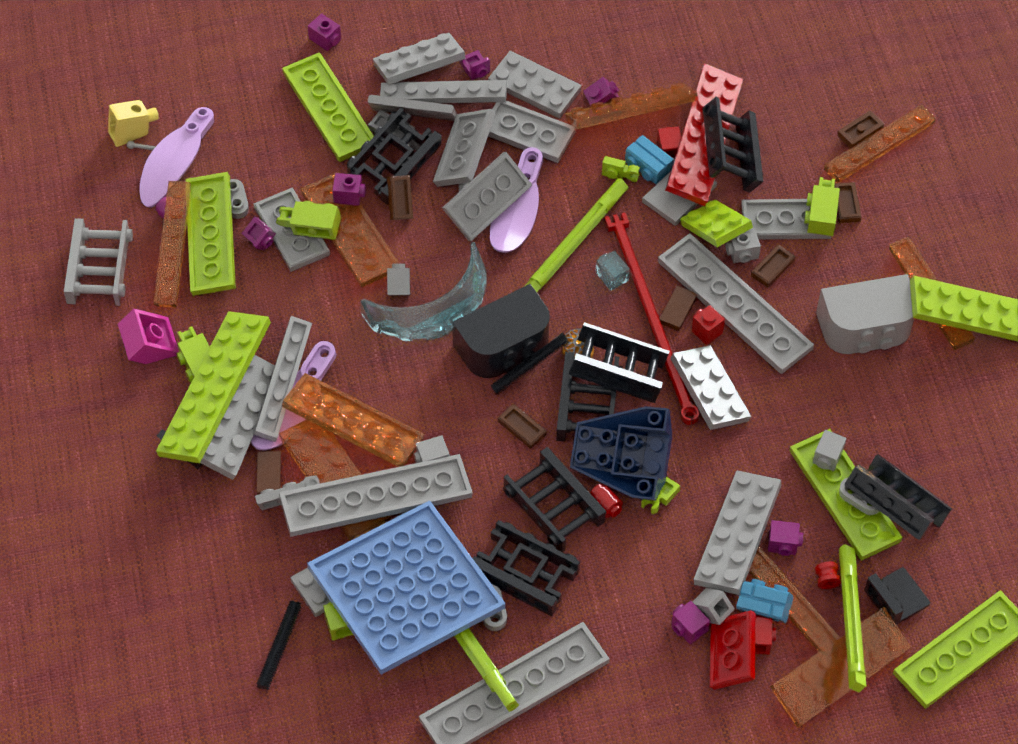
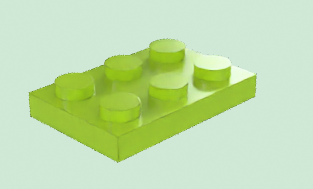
M717 200L709 201L706 206L690 211L686 216L680 218L681 225L716 247L753 228L750 219Z

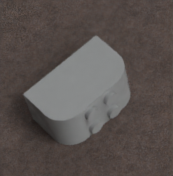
M908 274L821 289L816 315L827 345L836 352L853 354L858 352L867 353L870 350L876 349L885 350L904 343L910 336L914 322Z

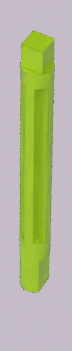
M616 179L532 275L526 285L531 284L535 291L538 292L628 190L629 187L622 179Z
M842 545L839 548L849 689L861 692L866 687V675L861 633L856 554L854 548Z
M468 628L455 635L454 637L490 690L496 692L509 712L515 710L519 704L506 687V681L471 630Z

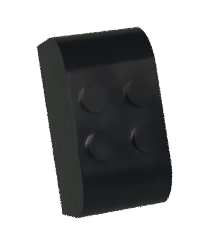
M528 284L453 321V347L468 369L476 376L494 378L508 373L549 343V310L532 285Z

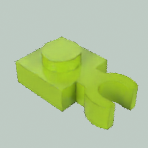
M605 156L602 164V175L611 179L620 178L622 180L623 177H626L630 181L637 182L640 167L637 165L628 166L625 165L626 161Z
M666 477V482L656 501L642 499L641 507L644 508L647 504H653L651 513H657L659 504L663 503L667 506L680 491V485Z

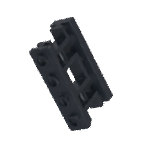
M402 107L397 112L393 111L387 119L388 122L383 127H378L374 137L370 141H366L362 145L359 154L352 156L347 163V174L362 176L365 174L378 183L374 187V194L380 195L381 201L387 205L389 204L387 179L381 176V173L386 169L394 176L410 175L411 180L441 146L442 135L434 131L432 133L431 129L427 128L421 135L408 126L411 122V115L409 113L406 114L405 109ZM398 125L399 130L405 134L401 139L392 134ZM412 139L421 145L415 153L414 149L407 145ZM390 144L405 153L395 165L381 156ZM371 155L372 160L378 163L374 169L365 164Z
M498 520L495 524V529L491 531V540L497 542V545L490 556L478 551L477 557L474 556L473 560L492 585L552 617L562 596V593L554 589L562 576L571 581L574 580L575 575H578L580 571V561L571 554H564L558 551L550 543H543L537 540L530 533H523L517 530L511 523H504ZM507 540L518 545L513 554L504 550ZM521 555L539 564L531 577L513 569ZM498 557L507 561L503 571L493 566ZM548 561L559 566L554 575L545 571ZM539 578L549 583L545 588V592L534 587Z

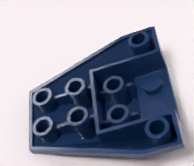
M645 406L577 422L570 468L632 498L656 501L666 482L671 450L672 428L670 409Z

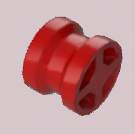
M823 562L815 567V574L819 577L817 580L819 588L831 589L841 584V578L837 575L839 568L836 562Z

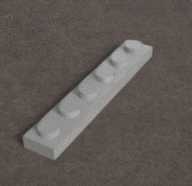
M507 81L396 82L390 85L381 83L380 96L432 103L506 102Z
M293 316L289 319L254 431L256 436L274 442L278 438L312 323Z

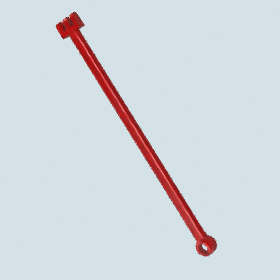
M625 212L621 213V221L617 214L612 215L613 223H611L609 216L604 217L608 232L615 231L659 348L670 351L665 366L682 409L681 421L686 425H691V423L693 425L698 421L699 410L696 406L692 405L684 382L670 359L673 353L625 228H629L627 215Z

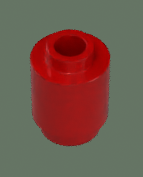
M601 483L591 490L590 494L606 510V518H614L620 514L623 501L609 486H604Z

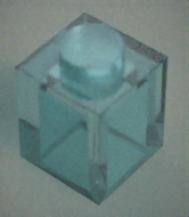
M615 250L609 254H603L596 260V274L610 291L629 281L630 269Z

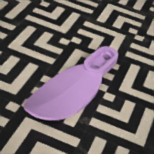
M206 107L197 108L181 128L167 135L151 152L144 165L140 180V198L144 206L150 208L157 205L159 200L171 191L190 167L199 151L201 139L214 123V114L211 109Z
M530 147L525 149L521 154L518 164L523 174L530 178L529 181L532 186L490 225V243L496 251L507 253L517 249L527 239L534 226L539 205V192L536 182L543 162L542 152L537 148Z
M321 341L317 343L302 364L301 369L297 372L276 442L253 435L251 444L254 448L270 450L279 447L295 436L305 425L318 401L322 378L336 358L335 348L330 342ZM323 353L329 354L327 357H321ZM312 371H316V372H317V373H316L315 375H313V376L309 375L310 372H312Z

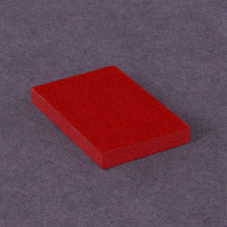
M752 610L728 616L720 625L711 623L710 688L716 690L755 680L756 613Z

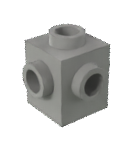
M750 229L725 243L727 255H731L733 263H745L750 260L759 259L761 245L755 229Z

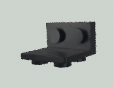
M904 567L882 579L876 573L867 579L864 591L891 627L930 605L929 599Z

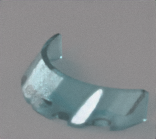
M475 242L470 244V262L464 276L444 296L432 302L414 307H389L362 299L360 301L361 314L371 329L379 334L382 332L398 337L402 341L423 338L432 340L448 335L452 331V322L475 311L481 305L484 298L487 274Z

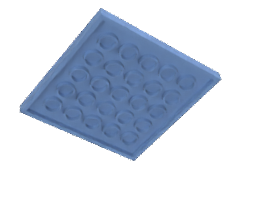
M431 501L307 563L309 571L381 675L505 609L506 603Z

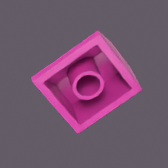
M133 309L118 323L128 360L148 364L177 356L176 353L179 350L168 317Z

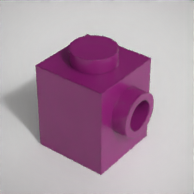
M321 13L308 25L309 39L328 51L341 40L340 25Z
M335 173L332 190L334 203L360 205V199L365 197L366 184H362V175Z
M772 520L769 530L768 552L779 553L783 556L796 555L798 546L802 547L803 533L799 532L800 523Z
M692 601L686 605H679L673 611L672 629L678 636H683L690 645L708 632L710 620Z

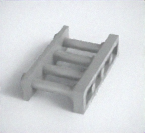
M75 218L64 286L67 304H76L77 296H80L81 293L113 294L115 305L120 306L121 297L125 296L123 279L128 243L132 242L133 230L129 229L127 220H123L121 231L89 230V228L85 227L84 219ZM89 239L120 240L119 249L86 248L84 245L85 241ZM86 257L117 258L116 267L84 266L82 259H86ZM83 275L115 276L114 286L81 285L79 279Z

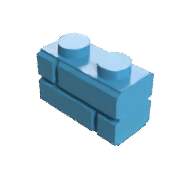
M644 135L628 146L625 153L627 165L639 166V172H641L643 178L647 181L651 180L656 185L671 171L674 162L672 157Z
M752 579L751 582H743L736 605L740 612L752 610L756 615L772 618V620L782 623L787 622L789 610L793 602V595L788 592L787 587L776 584L774 588L767 587L765 582L757 579Z

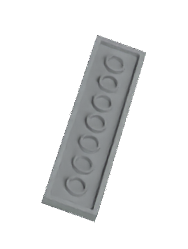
M690 233L658 257V263L688 290L694 292L697 295L696 297L705 306L711 305L725 319V324L780 374H783L813 350L814 344Z
M457 454L279 492V499L290 537L408 512L428 501H431L435 506L472 498L473 492L461 456Z
M582 622L498 670L506 681V687L519 704L515 710L509 712L496 692H492L484 679L421 714L419 721L434 744H471L609 663L610 659L585 623Z

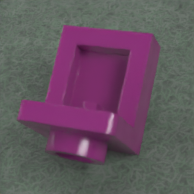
M478 50L465 55L466 59L460 60L461 66L471 80L484 77L490 73L489 58H483Z
M604 77L583 90L593 109L598 108L611 98L616 102L620 100L617 94L619 89L613 81L609 82Z
M254 216L242 232V235L250 240L255 248L264 251L273 243V237L276 235V232L258 217Z

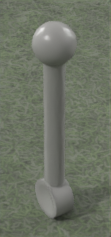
M134 141L127 142L129 149L135 147L154 150L155 146L136 144Z

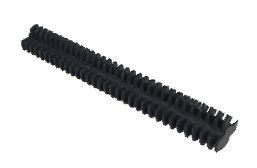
M562 332L558 337L498 379V381L491 384L494 393H501V390L504 391L503 388H508V385L511 386L510 383H515L514 380L517 381V378L519 379L521 375L524 376L526 372L528 373V370L531 371L530 368H535V365L538 366L537 363H542L541 360L544 361V358H549L548 355H553V352L556 353L555 350L558 351L557 349L562 348V345L565 346L564 343L567 345L566 342L569 343L565 334Z
M289 601L286 614H284L279 630L276 633L277 635L274 638L275 640L272 643V648H270V653H268L267 661H265L262 672L259 675L260 677L257 680L256 687L259 689L269 690L268 687H270L273 674L277 671L278 663L281 661L280 658H282L281 655L284 653V647L286 648L285 645H287L286 642H288V637L291 635L290 632H292V627H294L296 622L295 619H297L299 611H301L300 602Z

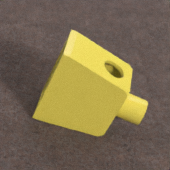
M140 100L109 105L108 133L116 147L124 145L128 141L146 136L148 134L149 122L159 119L158 112L155 107L146 110Z

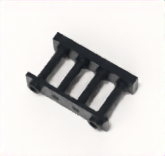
M715 97L703 107L709 176L714 178L723 170L742 178L743 190L750 193L764 182L756 113L749 110L738 118L721 111L719 98ZM722 120L735 125L737 133L723 128ZM724 138L737 142L739 150L724 145ZM725 155L740 160L741 168L727 163Z
M584 322L577 338L578 341L584 342L582 355L576 353L568 374L655 403L663 382L655 380L657 367L663 368L670 351ZM593 346L606 350L603 362L590 358ZM614 353L627 357L625 369L612 365ZM636 360L649 364L646 376L633 372Z
M565 352L556 441L565 442L566 433L576 431L577 423L568 419V413L614 414L616 390L601 385L576 383V381L572 380V376L568 374L574 359V352ZM615 356L614 366L623 369V366H619V357ZM579 392L611 395L610 406L574 403V400H570V394Z
M548 447L540 451L539 466L514 482L508 474L504 476V493L508 498H513L544 532L548 542L557 547L561 552H564L566 548L565 537L586 522L593 521L597 527L605 523L606 510ZM543 473H549L554 478L552 483L530 498L521 490ZM564 489L568 494V498L545 514L536 507V504L556 490ZM578 505L583 510V514L558 531L550 521L571 506Z
M879 454L875 456L867 470L860 464L855 466L844 484L918 540L925 536L932 523L940 528L952 510L950 506Z

